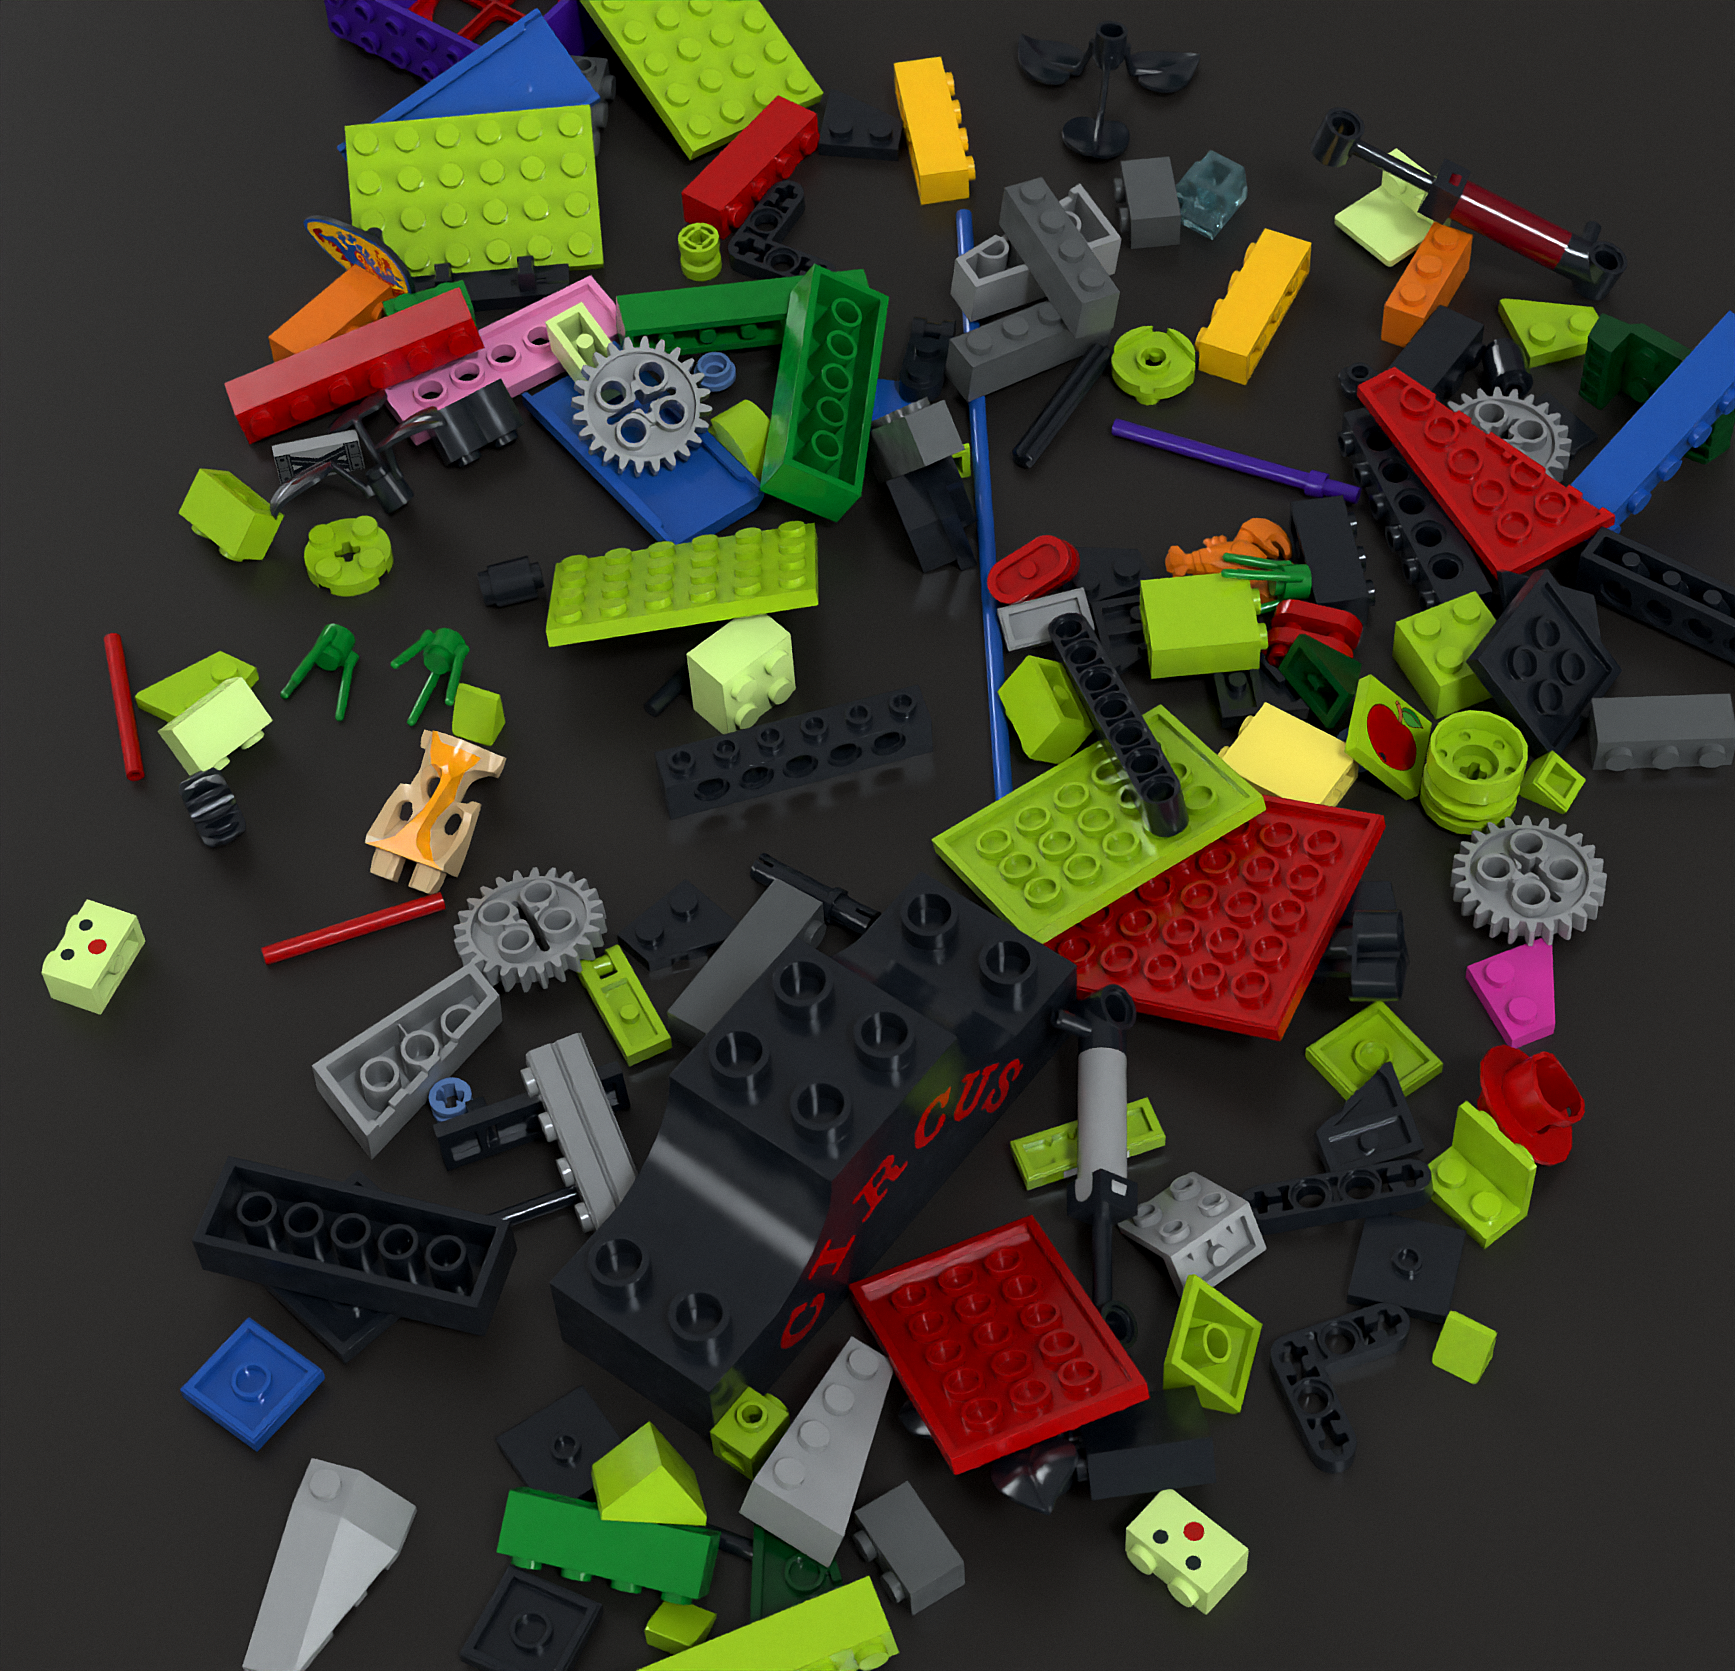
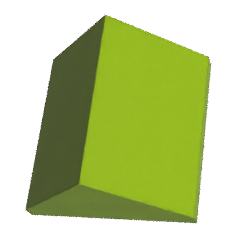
M1196 1274L1188 1275L1164 1362L1163 1390L1195 1386L1202 1407L1230 1414L1240 1413L1262 1323Z
M651 1421L647 1422L592 1465L591 1477L601 1520L706 1526L707 1515L694 1470Z

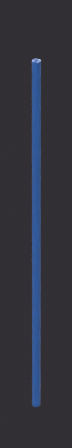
M961 209L956 213L958 257L974 248L972 213L968 209ZM962 311L964 333L980 327L979 320L970 322ZM984 395L968 402L975 509L978 520L976 524L995 801L1011 793L1013 785L1008 717L997 692L1005 683L1002 630L997 615L1000 602L991 595L987 585L988 574L997 563Z

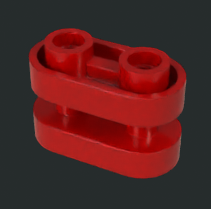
M1051 535L1039 536L1000 560L991 568L987 578L989 592L996 600L1009 605L1045 597L1076 576L1080 567V556L1077 549L1067 541Z
M1294 599L1283 600L1277 605L1271 621L1272 629L1267 632L1268 649L1262 650L1270 665L1278 669L1299 634H1306L1353 659L1354 654L1352 650L1358 646L1363 625L1356 616L1344 610Z

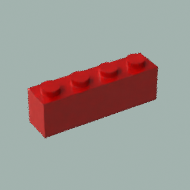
M777 95L681 192L685 221L690 224L706 223L713 226L722 240H725L735 228L741 227L768 189L774 183L789 178L795 167L807 155L812 154L816 150L820 140L817 113Z

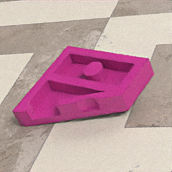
M1543 938L1534 940L1533 946H1528L1526 943L1467 966L1466 979L1508 1046L1518 1048L1554 1033L1552 945H1548Z

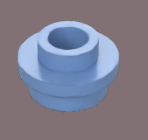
M720 352L704 354L700 357L694 368V374L704 373L705 375L703 381L698 386L710 389L712 392L727 389L736 379L735 365L728 356Z

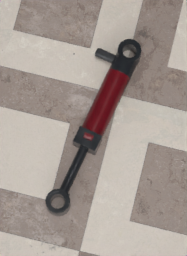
M1344 107L1330 109L1311 140V152L1322 164L1330 167H1340L1345 165L1349 158L1354 155L1425 191L1417 211L1418 213L1442 225L1449 218L1571 280L1575 290L1585 298L1590 300L1606 298L1627 268V258L1619 247L1607 241L1597 242L1601 232L1599 223L1595 221L1587 222L1581 237L1471 182L1468 180L1471 173L1470 170L1446 158L1433 177L1361 140L1365 126L1359 115L1352 110Z

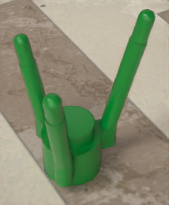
M1225 553L1223 555V560L1226 562L1270 570L1223 569L1221 571V575L1224 578L1268 581L1270 595L1277 596L1278 599L1261 604V614L1275 611L1277 605L1283 600H1305L1310 596L1312 577L1307 564H1292L1291 561H1275L1232 553Z
M326 625L314 644L313 649L300 663L288 684L281 691V698L287 699L315 663L328 671H334L338 667L343 666L335 719L338 722L343 721L353 669L359 659V655L352 651L356 644L354 635L341 625Z
M440 628L434 633L426 629L417 642L390 663L391 668L397 669L424 649V664L431 671L407 720L409 726L416 724L440 676L451 671L445 704L447 706L454 704L464 659L469 653L470 648L466 645L463 637L452 629Z

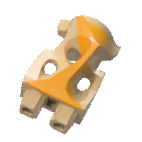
M424 730L421 737V748L425 749V754L418 774L411 784L400 783L388 798L369 829L365 843L376 848L370 873L398 882L407 859L417 863L408 886L431 895L440 890L447 874L458 877L464 863L482 804L474 801L468 804L461 803L468 787L472 782L483 777L492 776L499 778L506 758L451 735L438 731ZM440 778L438 787L434 794L431 795L430 785L434 779ZM405 802H411L413 814L408 821H402L400 818L401 808ZM459 814L462 820L458 830L453 835H448L445 832L447 821L452 815Z

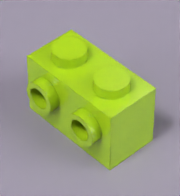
M202 468L199 469L179 511V514L192 524L191 529L196 534L211 539L220 546L219 552L223 556L236 562H242L244 559L263 560L284 518V515L279 512L277 520H275L270 512V504L229 471Z
M1028 655L997 691L1006 709V715L1020 738L1022 749L1030 759L1060 764L1070 758L1094 730L1061 662Z

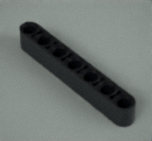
M1079 613L1059 615L1050 622L1048 627L1056 660L1063 664L1094 727L1096 736L1148 830L1153 835L1159 837H1171L1181 833L1188 826L1189 816L1179 779L1088 620Z

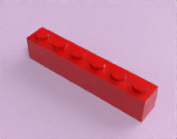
M458 287L224 383L234 414L249 444H252L485 347L461 289Z

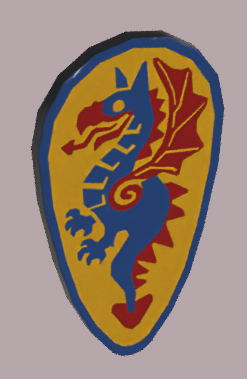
M321 215L309 216L303 221L306 231L315 242L346 271L354 264L360 266L391 285L394 298L401 294L415 293V285L410 272L398 255L384 243L383 233L380 228L373 227L363 231L340 220Z

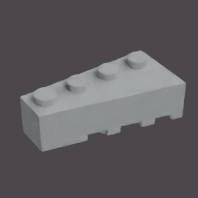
M1078 184L1070 189L1068 196L1059 201V203L1107 274H1115L1122 238L1082 185ZM1006 234L1001 237L994 235L955 259L950 294L970 322L1047 297Z
M471 961L312 1065L318 1092L371 1160L429 1100V1092L433 1085L441 1079L449 1078L503 1021L500 995Z

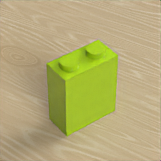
M1221 573L1140 580L1139 610L1151 679L1259 669L1260 650L1268 649L1266 624L1258 623L1256 615L1261 614L1260 592L1258 588H1251L1250 580L1224 578Z

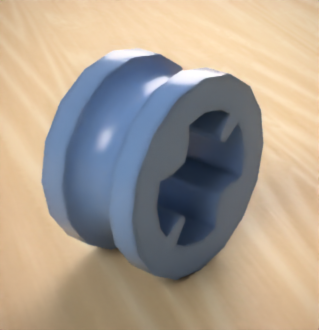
M453 1077L441 1079L435 1083L430 1089L428 1097L433 1117L438 1123L468 1113L465 1102L473 1099L469 1085L465 1081ZM457 1096V1106L446 1108L445 1104L448 1103L447 1097Z

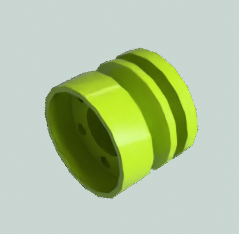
M1468 710L1458 712L1439 722L1430 738L1427 763L1424 766L1423 777L1420 783V802L1426 814L1439 826L1457 834L1472 835L1474 830L1485 834L1488 822L1494 823L1499 828L1502 827L1505 817H1511L1515 810L1517 797L1520 792V783L1523 779L1528 760V745L1521 731L1507 719L1485 711Z

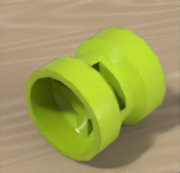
M694 223L683 228L678 236V245L681 253L680 263L683 274L688 279L694 281H707L716 277L722 268V259L719 252L720 240L717 230L706 223Z

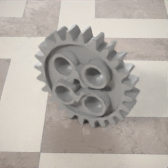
M643 336L640 346L635 348L630 338L625 337L623 350L621 351L612 342L608 343V357L605 358L602 354L595 352L592 360L596 368L583 365L581 374L588 381L576 380L574 384V390L584 395L573 397L571 400V407L583 410L573 416L572 423L586 426L579 432L578 439L582 441L592 438L593 442L588 453L593 455L602 450L605 453L602 462L604 467L613 459L619 461V474L625 471L628 464L634 466L636 477H640L644 466H649L652 474L658 476L660 463L662 462L671 471L674 470L676 467L675 455L688 461L691 453L686 445L699 448L702 440L695 432L706 433L709 427L706 421L699 418L709 416L712 411L711 406L700 403L709 398L711 393L710 389L697 388L704 379V373L691 375L690 370L695 360L691 358L683 363L678 361L681 350L679 347L675 348L670 354L665 353V340L663 339L658 342L655 349L649 348L647 336ZM647 370L654 371L661 377L662 383L654 387L647 386L640 380L639 374ZM607 389H615L622 394L624 401L618 405H609L604 402L601 393ZM668 389H674L676 392L674 395L665 396L653 401L646 414L642 409L630 412L633 409L635 400H639L644 405L656 399ZM665 408H673L679 412L682 421L674 425L667 424L660 418L659 412ZM630 412V414L624 416L615 424L610 425L607 423L609 418L618 417ZM629 426L636 427L643 433L644 439L638 443H629L622 437L621 430Z
M1495 387L1493 396H1487L1480 388L1477 389V397L1474 400L1463 393L1461 394L1460 405L1451 401L1447 403V407L1455 413L1460 410L1472 418L1471 424L1486 434L1494 433L1545 467L1547 475L1558 482L1562 481L1563 472L1568 469L1571 439L1567 438L1568 426L1559 425L1561 415L1559 413L1548 415L1549 403L1546 402L1536 407L1533 405V394L1521 400L1518 399L1517 389H1513L1507 397L1502 396L1499 387ZM1509 429L1508 439H1505L1507 430Z
M1524 816L1522 825H1515L1510 817H1505L1504 828L1500 829L1494 823L1488 822L1486 835L1474 830L1471 835V843L1461 842L1460 853L1454 855L1450 885L1454 888L1453 900L1454 902H1462V916L1474 914L1473 927L1479 928L1489 924V937L1491 938L1503 931L1508 933L1507 941L1509 944H1512L1519 935L1525 937L1528 946H1533L1535 936H1541L1548 945H1552L1555 933L1569 940L1572 927L1585 931L1587 919L1595 920L1597 918L1598 907L1603 906L1607 874L1602 873L1604 861L1600 858H1594L1596 848L1594 845L1581 847L1583 834L1578 833L1567 837V825L1564 823L1555 830L1549 829L1548 818H1544L1539 826H1534L1529 816Z
M533 867L529 877L523 878L518 870L513 873V881L506 882L503 878L497 877V888L492 890L482 886L480 887L482 899H467L469 910L459 911L460 924L454 925L456 934L454 942L463 967L472 961L492 987L502 980L506 992H509L515 983H521L523 991L528 992L532 982L536 981L540 983L543 989H546L551 977L555 976L559 981L565 982L566 975L564 971L571 969L580 973L583 971L580 959H595L593 948L603 947L604 942L601 934L606 933L608 930L605 922L606 914L603 902L599 899L597 889H589L587 879L585 878L575 882L573 872L571 871L558 878L557 870L553 867L545 876H540L538 868ZM516 907L521 908V910L526 916L527 922L526 920L520 918L519 911ZM534 936L541 939L545 952L536 944Z

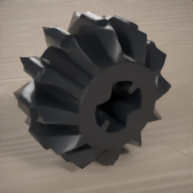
M214 767L205 771L200 770L179 784V794L205 845L211 848L221 844L225 845L236 840L237 836L245 832L246 821L225 778L219 770Z

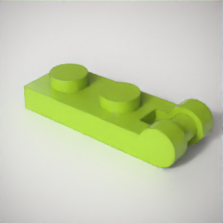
M618 944L605 949V955L594 960H580L583 971L580 973L576 972L583 987L587 989L629 1067L672 1048V1041L668 1031ZM613 972V975L600 979L601 976Z

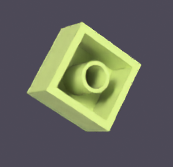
M766 613L734 618L686 654L693 709L722 734L752 727L761 715L776 704L779 705L785 702L792 692L796 690L791 634Z

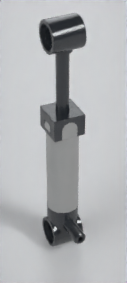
M1110 984L1073 1002L1069 1007V1012L1061 1008L1056 1009L1051 1014L1050 1021L1052 1026L1075 1035L1078 1039L1077 1179L1067 1183V1216L1092 1225V1303L1124 1350H1126L1137 1341L1138 1326L1134 1314L1129 1307L1121 1301L1112 1300V1226L1138 1215V1183L1127 1179V1030L1134 1025L1137 1014L1135 1004L1129 993L1119 985Z

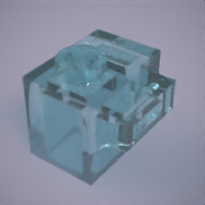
M1212 150L1207 153L1201 162L1196 161L1176 185L1178 202L1183 204L1180 209L1181 224L1213 240L1248 197L1245 168Z

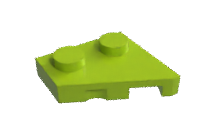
M1506 298L1499 300L1498 312L1513 340L1523 348L1529 368L1584 355L1587 348L1588 335L1599 318L1593 307Z
M219 651L138 692L135 700L138 708L167 722H171L226 679L243 677L251 689L259 679L256 667Z

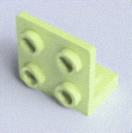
M1397 148L1388 153L1429 174ZM1383 170L1382 186L1335 215L1334 224L1386 266L1391 267L1418 250L1432 224L1436 221L1417 212L1425 191ZM1447 218L1444 225L1450 227L1451 219Z

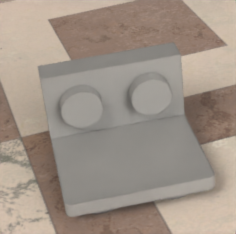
M1190 1172L1187 1175L1178 1177L1171 1183L1170 1187L1148 1202L1138 1205V1215L1118 1223L1122 1234L1163 1258L1180 1298H1182L1188 1275L1196 1274L1214 1287L1267 1249L1249 1202L1196 1172Z

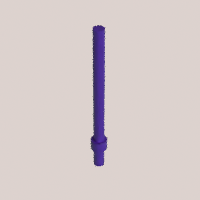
M1117 418L1112 426L1111 434L1114 436L1304 490L1305 495L1316 498L1343 495L1344 501L1352 504H1357L1360 498V487L1332 480L1330 475L1313 469L1310 473Z

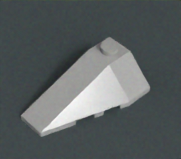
M312 1458L289 1513L244 1659L243 1670L305 1671L333 1637V1629L352 1606L358 1607L367 1596L366 1589L384 1568L388 1570L399 1557L416 1515V1506L360 1470Z

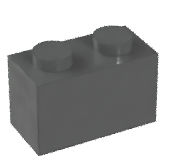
M1170 156L1121 161V176L1113 181L1115 203H1123V208H1119L1121 233L1128 232L1131 249L1180 244L1181 213Z
M908 1481L854 1512L856 1533L852 1535V1539L857 1550L867 1563L874 1559L883 1572L880 1580L886 1593L895 1604L902 1601L912 1616L965 1584L963 1559Z

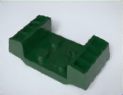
M1602 313L1588 335L1579 395L1600 411L1620 391L1631 396L1634 400L1645 404L1693 350L1643 323L1628 324ZM1735 409L1727 415L1722 413L1711 425L1712 432L1706 441L1698 448L1691 447L1683 457L1706 465L1728 450L1734 431Z

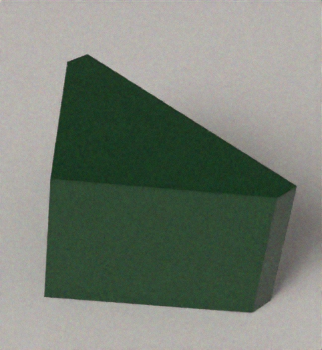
M1299 634L1279 665L1278 670L1325 727L1334 728L1356 693L1362 663L1306 634Z

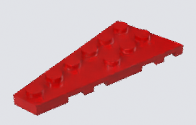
M1392 367L1357 385V397L1497 581V570L1504 569L1522 574L1594 536L1601 526L1609 528L1614 525L1615 515L1604 507L1599 510L1584 500L1583 493L1573 486H1563L1546 474L1545 467L1494 433L1486 434L1471 424L1472 418L1460 410L1455 413L1437 401L1435 393L1396 367Z

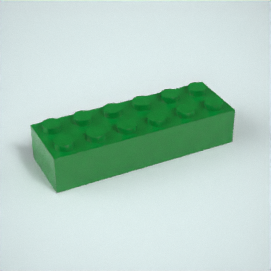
M815 263L794 287L790 295L759 490L829 520L838 522L861 497L889 296Z

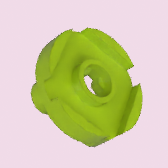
M1142 326L1132 329L1123 334L1114 346V353L1111 357L1112 377L1123 391L1136 396V400L1139 403L1154 405L1160 399L1170 398L1181 393L1194 382V346L1185 335L1174 329L1167 328V333L1153 332V326ZM1150 359L1154 363L1162 361V363L1158 366L1146 365V360Z
M360 516L358 518L340 519L312 528L309 532V542L305 547L304 560L308 576L313 584L318 588L319 584L330 588V592L333 595L346 597L366 593L380 584L379 577L385 573L386 569L389 573L392 568L393 553L387 534L378 527L376 520L370 516ZM346 553H356L353 555L354 560L345 562V559L341 556Z

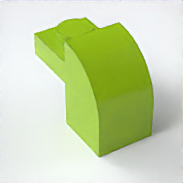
M745 399L710 419L712 426L707 431L756 479L761 481L770 420L757 405Z

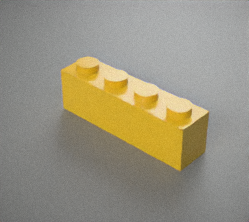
M941 57L894 63L895 94L901 120L904 121V133L921 205L969 198V181L975 180V167L973 157H965L964 153L968 152L965 127L958 128V124L962 123L959 100H951V96H955L952 72L945 73Z
M1265 228L1257 243H1250L1244 257V266L1241 271L1235 270L1230 278L1228 293L1225 299L1219 298L1213 308L1211 323L1208 328L1202 327L1197 335L1195 351L1199 352V371L1242 385L1247 384L1309 274L1311 242Z

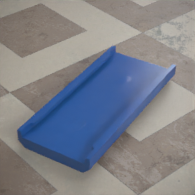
M535 8L371 123L590 104L591 108L601 101V97L593 89L545 21L539 9ZM346 141L337 146V149L347 162Z
M614 340L612 343L621 351V346ZM647 371L639 374L643 384L651 387L659 385ZM570 375L533 396L527 391L521 394L523 406L657 542L670 541L676 545L692 542L694 538L701 535H714L756 510L765 497L764 492L759 490L761 482L708 431L706 433L695 432L702 440L700 447L695 448L686 445L691 453L689 460L685 461L675 455L676 467L672 471L662 462L660 463L658 476L652 474L649 466H644L640 477H636L634 466L629 464L625 471L619 474V461L613 459L604 467L602 462L605 453L602 450L593 455L588 453L593 442L592 438L582 441L578 439L579 432L586 426L572 423L573 416L583 410L571 407V400L573 397L584 395L574 390L575 382ZM664 391L659 397L644 405L639 400H635L633 409L630 412L642 409L646 414L653 401L670 394ZM621 394L606 403L618 405L624 399ZM665 408L659 412L660 418L667 424L674 425L682 421L679 412L673 408ZM630 412L618 417L609 418L607 423L610 425L615 424L624 416L630 414ZM629 426L621 430L622 437L629 443H638L644 439L643 433L636 427Z

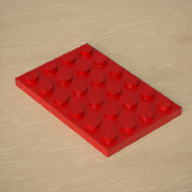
M1033 1215L1026 1216L848 1285L852 1301L883 1354L889 1359L894 1373L954 1475L978 1468L985 1463L1018 1450L1026 1449L1033 1444L1066 1431L1074 1430L1081 1425L1150 1399L1146 1380Z

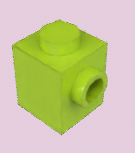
M748 1386L710 1431L714 1455L753 1481L791 1426L787 1407L775 1396L768 1393L762 1396Z

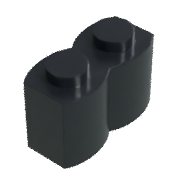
M500 378L438 410L448 422V426L443 425L431 428L427 432L445 466L456 461L459 468L482 457L479 448L493 441L497 449L518 438L519 436L515 429L523 426L525 422Z

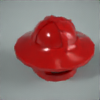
M1505 1044L1487 1050L1480 1063L1482 1091L1477 1099L1478 1111L1488 1113L1496 1122L1499 1130L1514 1144H1521L1530 1152L1535 1163L1550 1167L1565 1161L1572 1149L1571 1125L1582 1119L1585 1113V1101L1564 1067L1554 1054L1545 1051L1529 1057L1520 1049ZM1568 1107L1571 1109L1570 1117L1566 1109Z

